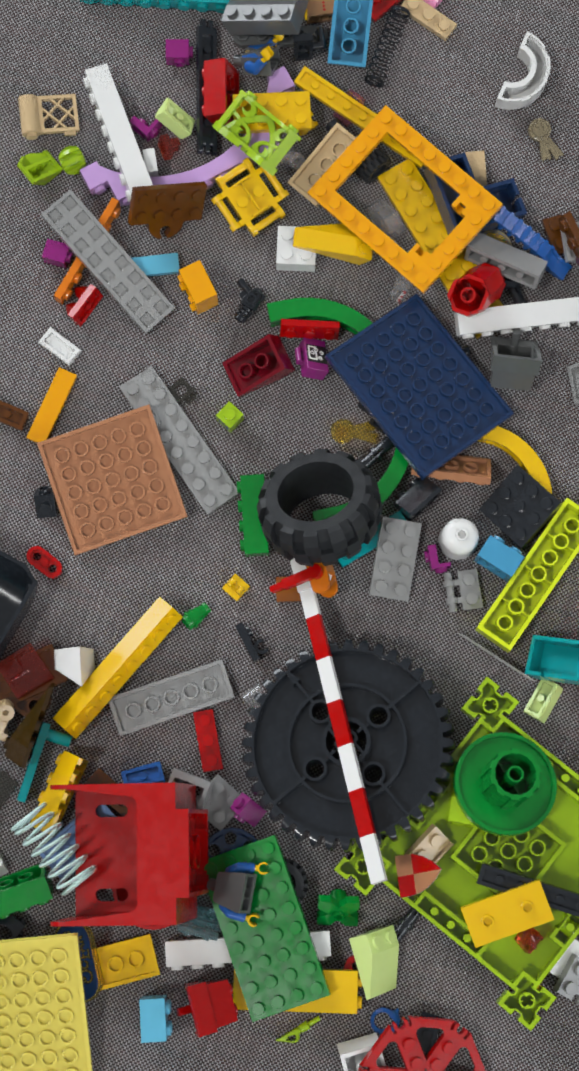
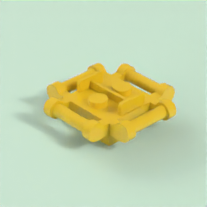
M245 158L242 160L243 163L223 176L219 175L215 178L222 193L213 197L211 201L214 205H217L229 223L232 233L246 226L251 235L255 237L259 234L260 230L278 218L282 219L286 216L278 203L290 194L287 189L284 190L275 175L272 176L262 167L255 170L249 158ZM247 169L249 175L231 187H227L226 183ZM264 173L278 193L276 197H273L261 179V174ZM226 198V200L228 201V203L230 204V206L232 207L240 221L237 222L235 220V218L223 202V199ZM273 208L275 211L257 224H252L251 221L269 209Z

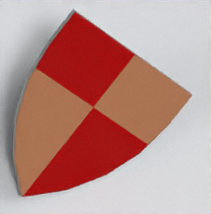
M416 854L395 856L400 898L419 894L429 888L437 879L442 869L434 861Z

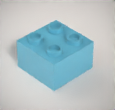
M167 994L142 996L139 1000L141 1043L167 1041L172 1033V1020L168 1021V1014L171 1012V999L167 1000Z

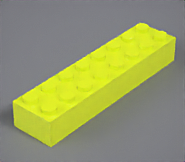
M568 498L563 501L475 629V631L507 653L511 651L579 552V505Z

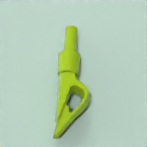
M319 1015L308 1022L304 1021L298 1027L275 1040L297 1043L301 1033L309 1030L310 1026L321 1020ZM288 1036H296L295 1040H287Z

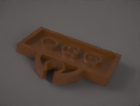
M203 181L132 187L128 223L131 226L146 224L150 234L157 239H161V228L167 226L164 235L167 239L171 238L179 232L184 221L202 219L207 184Z
M53 644L0 667V700L9 699L12 701L15 710L23 716L29 713L31 710L30 704L33 701H38L51 683H55L56 687L69 681L65 675L55 670V649ZM51 696V699H50L48 708H49V706L51 705L52 696Z

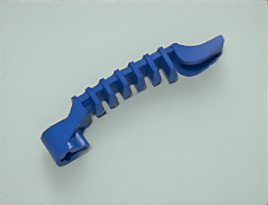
M504 205L489 221L490 223L496 222L499 224L498 228L500 230L503 228L507 230L508 236L513 235L516 237L515 242H522L524 250L530 249L529 254L539 256V258L548 261L545 270L557 279L564 280L572 266L569 263H565V260L556 252L555 247L550 245L547 239H543L540 236L541 234L532 230L531 226H527L522 219H518Z

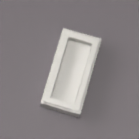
M51 327L38 342L69 367L82 352Z

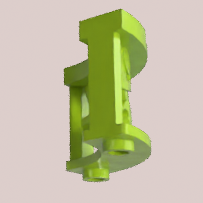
M241 89L235 100L212 127L235 146L239 147L242 145L240 149L274 176L278 171L276 166L294 143L302 139L297 135L299 130L291 124L287 127L256 101L258 98L251 91L246 93ZM243 100L251 105L250 111H246L242 107L245 117H241L236 111ZM258 108L266 115H257ZM234 114L237 119L225 125ZM275 122L282 128L276 131ZM267 123L270 141H258L251 147L248 146L252 133L247 124ZM241 126H243L246 130V135L244 137H240L239 135L241 131H244L241 128ZM286 133V137L281 139V135ZM261 146H268V149L264 147V151L262 153L259 152Z

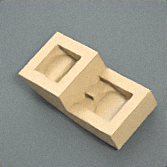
M484 151L465 152L476 182L482 187L486 186L487 177Z

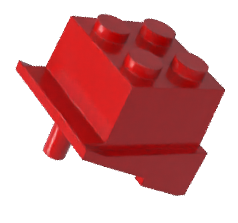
M228 979L184 983L190 1005L177 1008L176 1011L179 1017L192 1013L197 1037L218 1032L217 1028L238 1021V1009L233 1002V988Z

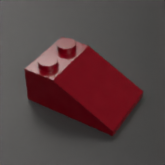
M272 334L266 335L222 363L238 397L278 381L295 371L280 337Z

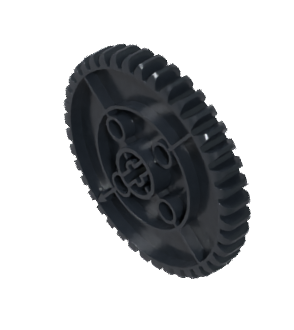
M346 639L342 649H339L336 641L332 640L329 642V647L349 727L357 730L361 740L366 737L367 741L363 751L357 734L350 729L354 747L360 754L357 759L379 847L381 848L383 847L384 835H388L393 842L398 841L396 831L398 828L410 834L412 827L409 821L412 818L419 823L425 821L421 809L425 808L433 811L436 808L433 800L430 798L431 795L436 797L444 795L443 788L438 782H448L451 778L450 774L442 767L454 765L453 757L444 753L455 749V742L450 738H445L454 733V727L451 723L444 722L450 717V711L448 708L440 707L444 703L443 694H432L436 688L434 680L424 681L425 670L421 667L412 671L413 661L411 658L407 657L399 663L400 656L398 650L393 649L385 656L383 644H377L374 650L370 651L367 640H362L358 649L354 648L351 639ZM301 650L299 652L300 662L296 663L293 659L288 658L285 660L288 667L286 672L279 668L273 670L277 678L275 683L270 680H264L262 684L267 690V694L256 693L254 696L260 707H251L247 711L255 721L244 724L243 729L252 737L243 739L242 746L252 752L243 755L242 761L246 765L254 767L248 769L245 775L248 780L257 781L251 787L252 793L256 796H262L259 805L264 810L271 809L269 818L273 822L282 820L281 829L284 832L288 833L296 827L295 838L298 841H303L310 834V844L315 848L325 839V846L331 852L335 850L337 843L340 842L344 852L349 853L353 842H356L363 852L341 760H338L340 758L335 750L330 752L332 739L335 740L330 716L324 720L315 719V713L318 709L328 708L315 654L309 656L305 650ZM383 712L388 715L387 720L380 725L372 723L374 714ZM335 740L334 745H335V747H336V749H337V751H338L337 744H336V740ZM316 764L323 765L324 772L321 776L317 778L309 776L312 766ZM372 769H378L382 771L381 779L374 783L368 782L366 780L367 773Z

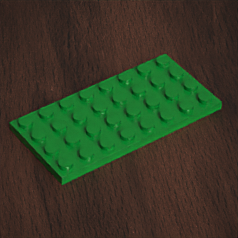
M273 835L209 858V863L204 867V870H207L209 879H216L218 872H225L228 866L237 862H250L255 865L266 862L268 864L260 866V871L263 873L268 872L267 874L262 875L258 871H254L257 874L251 911L246 914L250 915L255 912L260 915V918H250L251 922L258 924L255 927L249 926L247 921L241 922L227 918L219 908V904L213 901L214 891L209 890V896L252 1022L331 995L277 836Z

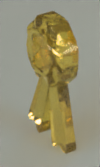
M340 419L331 426V437L338 443H348L352 438L376 444L378 434L369 433L375 430L369 424V421L353 425L348 420Z

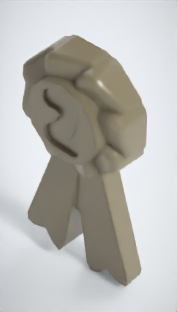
M543 118L532 120L527 131L530 139L539 142L541 161H550V153L555 160L559 156H563V152L549 137L552 131L549 121Z

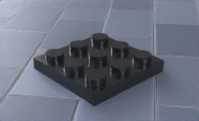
M517 464L479 510L518 546L524 549L559 509L562 503Z

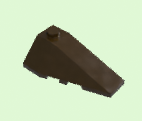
M55 683L49 685L15 729L11 738H6L3 746L6 749L4 756L21 768L25 769L31 758Z

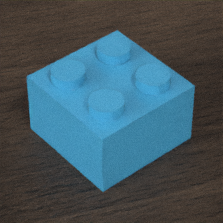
M490 535L474 561L508 582L524 559V556L521 555L522 552L516 547L512 546L510 548L505 545V541L502 538Z

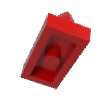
M92 284L88 287H76L75 294L79 300L76 303L66 304L67 315L80 327L104 297Z

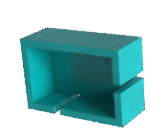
M533 635L525 674L539 680L579 685V640Z

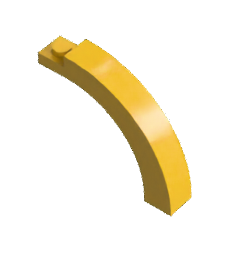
M498 426L478 440V442L493 445L509 454L519 466L552 494V487L545 466L535 451L519 436Z

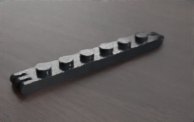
M201 19L200 26L198 25L196 28L197 153L202 154L204 147V154L209 155L211 148V155L216 156L217 130L212 127L214 123H211L202 113V105H204L202 69L204 68V61L217 59V30L213 28L212 20L207 21L206 27V20Z

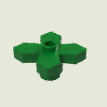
M334 889L330 892V895H319L317 925L329 926L335 921H339L345 926H358V912L356 911L359 910L360 897L347 896L346 892L342 889Z

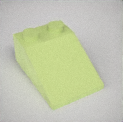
M389 925L376 928L349 938L366 999L369 1000L395 989L397 984L399 943L394 926Z

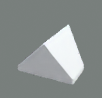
M79 646L54 650L55 670L82 687L95 669L94 649Z

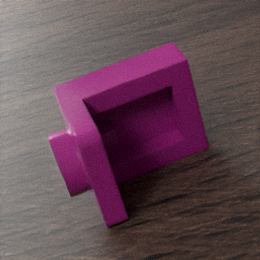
M436 544L428 545L427 551H424L425 563H429L430 572L435 571L436 574L447 572V569L451 567V562L439 564Z

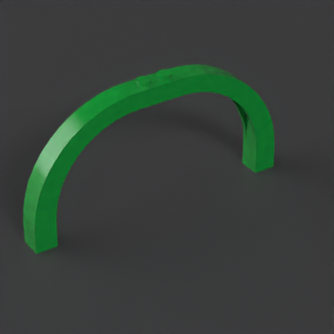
M294 298L267 303L271 327L280 326L281 319L338 321L341 328L356 335L372 324L368 318L354 309L326 299ZM395 448L391 464L377 483L382 505L396 490L408 466L407 460L397 448ZM348 503L312 511L313 521L324 520L334 516L345 508Z

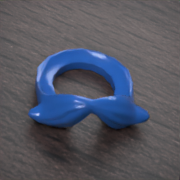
M381 1007L376 1009L371 1015V1027L378 1034H382L385 1030L379 1029L374 1023V1018L378 1013H387L397 1026L400 1023L399 1008L391 1010Z

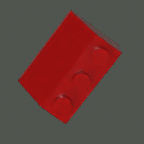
M226 58L206 60L202 69V77L204 79V87H202V95L204 97L202 113L211 123H215L216 120L218 121L233 102V94H239V71ZM233 115L230 117V119L226 122L225 125L234 120Z

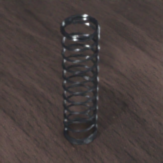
M401 5L391 6L390 16L387 17V23L384 24L385 29L382 30L383 36L379 38L380 43L377 44V50L374 51L375 56L371 59L370 70L366 72L364 80L373 87H383L384 81L379 77L385 78L387 75L383 71L371 69V65L374 64L377 68L384 71L390 70L385 64L374 63L373 59L377 58L386 64L392 63L387 57L376 56V52L379 51L388 57L395 56L389 50H397V47L391 43H400L396 37H401L402 33L398 30L405 29L400 23H407L405 18L410 17V11ZM394 10L404 11V12H406L408 15L399 14V13L395 12ZM392 17L397 22H389L388 19ZM394 17L402 18V19H404L406 22L399 21V20H397V19L394 18ZM391 23L400 25L403 27V29L397 28L393 26ZM389 24L395 29L386 28V25ZM386 30L393 36L384 35L383 32ZM388 30L398 32L400 35L393 34ZM384 37L391 43L381 42V38ZM386 37L393 38V39L397 40L398 42L391 41V40H389V39L386 38ZM382 44L385 48L389 50L379 49L378 45ZM384 44L391 45L395 47V49L389 48ZM382 51L389 52V53H391L392 55H387V54L383 53ZM380 58L387 59L390 62L383 61ZM376 64L385 66V67L388 68V69L381 68V67L377 66ZM371 71L375 75H368V72ZM374 71L380 72V73L384 74L385 76L379 75V74L375 73Z

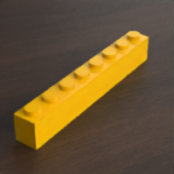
M159 597L88 677L83 686H80L57 712L53 719L76 739L183 617L171 605Z

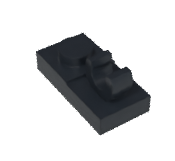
M242 622L237 624L235 628L254 663L259 661L260 657L258 654L264 655L268 652L267 648L264 650L258 649V645L263 640H257L253 646L250 638L253 634L249 626H244Z

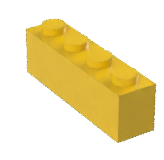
M65 750L63 754L59 753L55 761L57 767L54 772L51 771L46 781L49 784L45 791L42 790L38 798L39 805L43 802H47V805L31 820L33 822L44 814L54 811V816L41 831H45L62 821L75 791L50 790V785L79 784L89 761ZM42 820L33 827L37 828L44 820Z

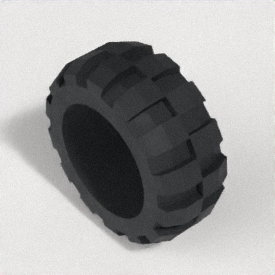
M314 449V453L307 455L301 452L291 456L290 462L287 464L280 463L270 474L271 480L265 479L257 504L258 518L267 542L274 547V551L289 561L295 558V561L300 565L313 567L314 563H322L324 566L338 564L337 560L345 556L350 559L361 551L363 543L367 545L370 543L382 519L383 506L378 484L373 478V473L359 459L355 461V458L348 453L338 450L334 454L328 449ZM337 494L350 499L345 508L324 520L301 521L290 517L292 511L300 503L313 496Z

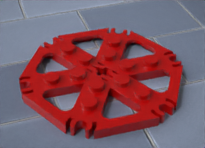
M408 1015L409 1022L404 1017L401 1018L403 1021L401 1027H398L394 1021L392 1022L393 1032L388 1024L360 1063L361 1067L358 1069V1071H425L424 1069L426 1071H444L458 1050L466 1047L474 1064L473 1071H485L471 1033L465 1027L460 1032H457V1028L460 1026L457 1021L445 1018ZM421 1027L442 1029L443 1033L425 1057L416 1035L417 1030ZM390 1042H396L406 1068L377 1066L376 1061Z

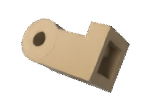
M9 699L0 700V740L4 742L8 737L7 723L15 714L14 704Z

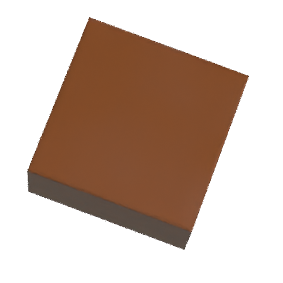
M276 577V584L286 577ZM297 587L289 590L284 589L276 593L277 603L301 602Z

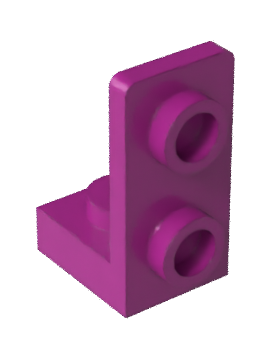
M133 116L129 120L131 129L147 142L151 138L154 139L163 126L157 119L150 126L142 118L138 119Z

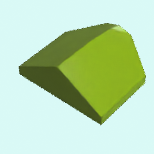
M47 150L41 153L27 154L21 157L17 164V167L32 185H46L63 171V168Z

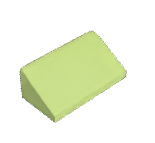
M166 98L155 115L158 121L180 139L191 135L195 120L170 98Z
M540 680L523 712L545 723L563 688L552 681Z

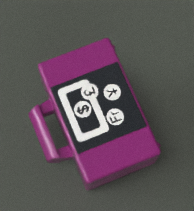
M304 337L299 347L295 348L296 364L301 366L302 377L323 380L328 374V361L325 359L327 354L325 341L306 339Z

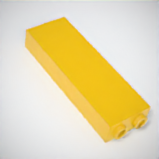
M234 969L233 1002L238 1010H248ZM323 969L331 995L286 1010L288 1012L357 1014L358 1009H362V996H358V988H362V982L358 970Z

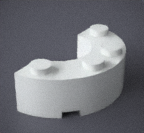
M528 31L517 55V58L522 60L527 66L528 75L519 82H504L495 103L497 108L515 110L526 107L533 103L545 88L550 74V57L541 40Z

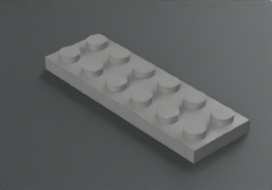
M221 659L115 695L109 701L121 737L233 699L235 696Z

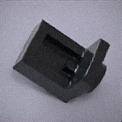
M42 486L36 489L34 501L37 519L57 517L55 495L52 488Z

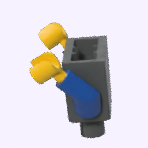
M274 35L275 38H270L266 44L248 46L242 55H234V66L243 67L245 75L272 76L281 62L278 42L283 40L284 35Z
M237 862L228 866L225 872H218L216 879L210 878L208 880L207 889L214 891L213 901L219 904V908L227 918L241 922L247 921L251 927L258 925L251 922L250 918H260V915L255 912L250 915L246 913L251 911L257 874L254 871H258L262 875L267 874L268 872L263 873L260 871L262 864L268 865L266 862H261L259 865L250 862Z

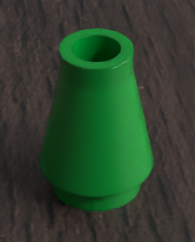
M202 603L183 613L184 616L181 620L189 630L196 629L211 610L206 603Z

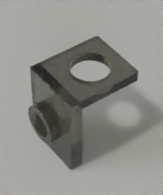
M183 377L168 388L182 407L186 404H191L198 395L195 386L191 387ZM179 385L187 388V392L182 396L176 394V388Z

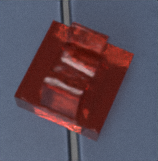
M168 134L160 136L158 147L164 161L172 159L174 152L179 150L178 146L181 144L178 137L170 139Z
M534 927L519 932L514 938L522 950L528 954H531L537 948V944L544 939Z

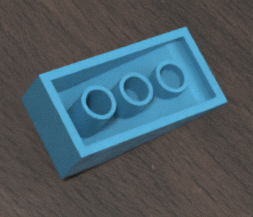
M334 0L327 64L366 68L373 0Z

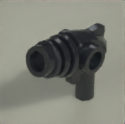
M240 278L237 284L243 290L239 295L242 299L240 301L241 304L238 305L239 308H237L238 312H235L234 319L243 324L253 314L252 312L257 310L260 303L266 297L262 294L260 288L251 289L245 280Z

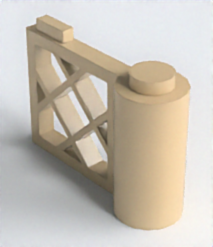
M25 94L18 97L22 136L26 137L27 140H35L38 136L44 134L64 133L65 136H76V132H80L76 94L48 96ZM64 100H72L73 106L68 111L60 105ZM50 101L55 106L48 112L42 107V102ZM57 108L65 113L60 121L51 115ZM69 116L74 120L75 127H67L62 122ZM48 118L57 123L53 128L45 129L44 122Z

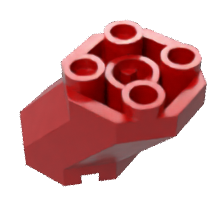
M485 262L469 269L462 277L453 281L447 294L452 310L466 317H472L485 311L492 303L500 299L506 285L504 276L498 267Z

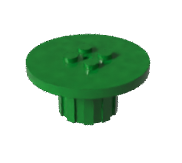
M498 732L477 739L462 753L454 771V793L462 812L474 825L494 835L516 836L534 829L548 816L555 802L557 781L549 758L538 745L521 735Z

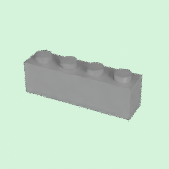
M480 232L468 244L464 256L465 260L476 265L485 262L496 266L501 270L504 277L534 290L543 277L548 263L546 260Z

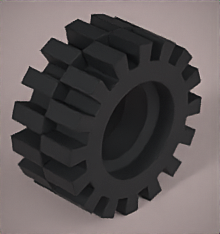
M382 148L375 149L356 169V173L366 184H371L385 170H388L392 159Z

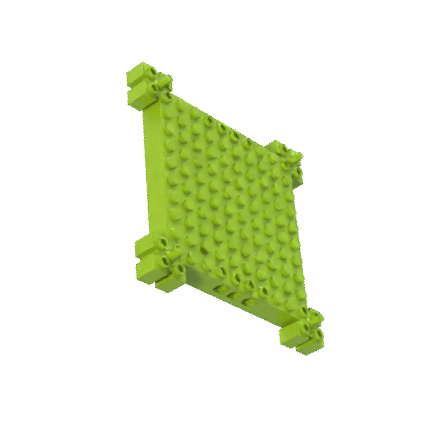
M486 677L475 691L480 696L477 699L471 696L461 708V711L469 718L474 720L478 716L479 720L450 755L454 759V765L442 767L450 774L451 778L448 782H438L444 791L442 797L430 796L436 808L433 811L422 808L421 812L425 821L419 823L412 818L409 821L412 827L410 834L398 828L396 830L398 841L393 842L388 835L383 840V847L380 848L388 880L382 883L400 897L395 856L404 855L433 823L454 845L436 863L442 870L431 886L419 894L402 899L513 989L511 993L505 989L496 1003L509 1014L516 1010L519 1013L516 1019L532 1031L541 1019L536 1013L541 1007L547 1011L557 998L541 986L540 983L579 934V917L551 908L555 920L475 948L461 907L501 893V891L476 883L482 862L579 893V775L504 716H508L519 701L507 692L501 696L496 692L500 686ZM507 732L521 735L531 740L544 751L554 768L557 781L554 805L548 816L537 827L524 834L499 836L488 833L480 828L448 823L451 797L455 796L453 778L456 764L462 753L471 743L488 734ZM355 842L351 849L353 856L350 860L343 857L334 870L346 880L350 875L357 881L353 886L367 896L375 885H371L364 854Z

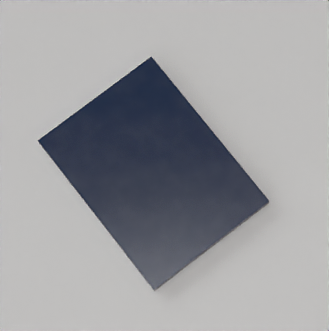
M415 294L325 355L328 363L422 480L514 415V412L497 391L491 387L488 380L418 294Z

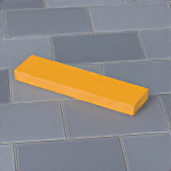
M60 367L58 368L26 437L28 440L38 443L49 439L77 379L76 374Z

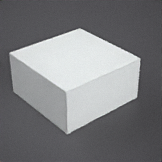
M154 148L143 149V160L149 176H159Z

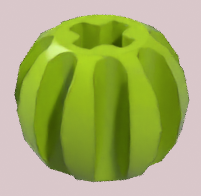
M68 146L59 153L60 164L67 174H79L80 169L86 167L85 157L79 147Z

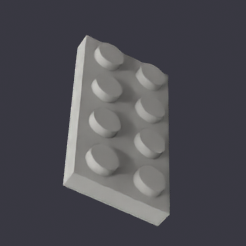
M382 517L368 595L405 602L409 601L422 523Z

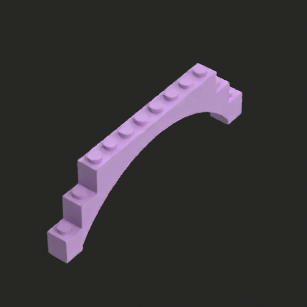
M285 66L275 70L272 76H267V93L295 92V84ZM252 133L248 146L251 147L258 141L269 142L270 133ZM233 145L222 155L205 165L174 175L150 176L153 185L204 181L207 184L208 190L216 183V177L219 175L223 176L243 163L242 160L245 158H249L252 164L257 163L240 149L242 145L239 147ZM261 146L259 152L262 153L264 147L268 149V146ZM97 161L80 169L81 176L92 196L104 193L109 187L115 199L119 201L120 206L130 204L125 195V191H127L126 186H122L119 179L120 172L99 166Z

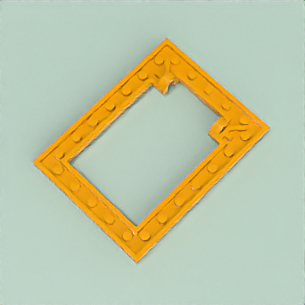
M386 105L307 192L311 198L423 294L503 207V203ZM387 134L459 194V197L451 204V207L463 219L432 254H429L427 251L424 252L418 243L407 253L336 192Z

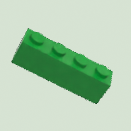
M264 474L240 476V481H237V493H241L242 501H238V513H242L243 520H239V531L244 533V540H240L241 552H245V557L269 555L268 542L263 534L257 511L258 496L264 484Z

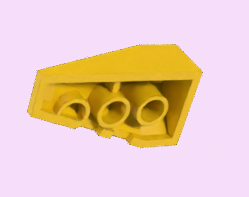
M342 223L296 227L294 230L293 247L356 265L372 260L373 250Z

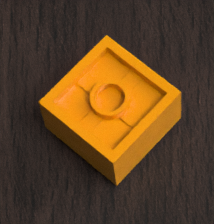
M200 260L179 269V275L177 276L180 282L179 287L181 291H186L188 300L191 303L189 306L192 312L196 311L198 315L218 305L217 293Z

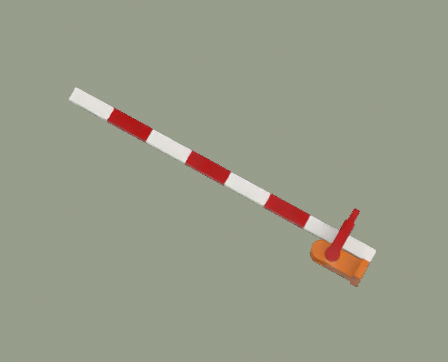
M293 558L290 561L293 575L282 579L281 582L270 586L269 589L270 592L277 593L284 589L289 590L297 587V591L300 593L371 885H375L388 879L316 594H321L325 598H331L337 593L338 583L333 565L324 566L322 563H314L313 567L300 565Z

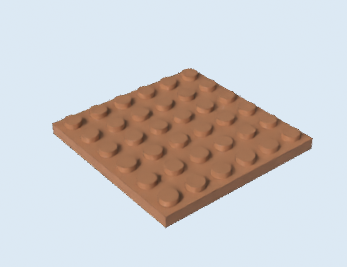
M149 404L37 443L75 556L188 517Z

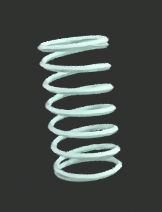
M43 802L11 828V831H15L14 835H20L44 820L23 841L22 846H28L51 832L32 851L31 857H36L59 843L40 862L39 867L44 868L66 855L49 872L47 877L52 879L74 866L56 885V889H63L68 886L61 893V896H65L97 870V867L92 865L65 882L85 862L88 855L84 854L58 870L79 848V844H74L49 860L68 841L71 833L62 835L40 849L59 831L63 822H58L33 837L54 816V811H50L28 824L47 805V802Z

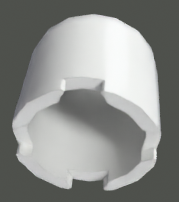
M464 518L453 519L440 531L438 537L439 547L442 553L450 559H465L476 550L479 542V531L470 520Z

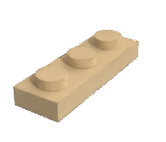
M405 0L401 5L410 11V18L445 42L457 27V23L423 0Z

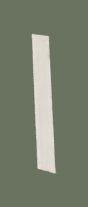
M457 633L527 679L535 681L470 638Z

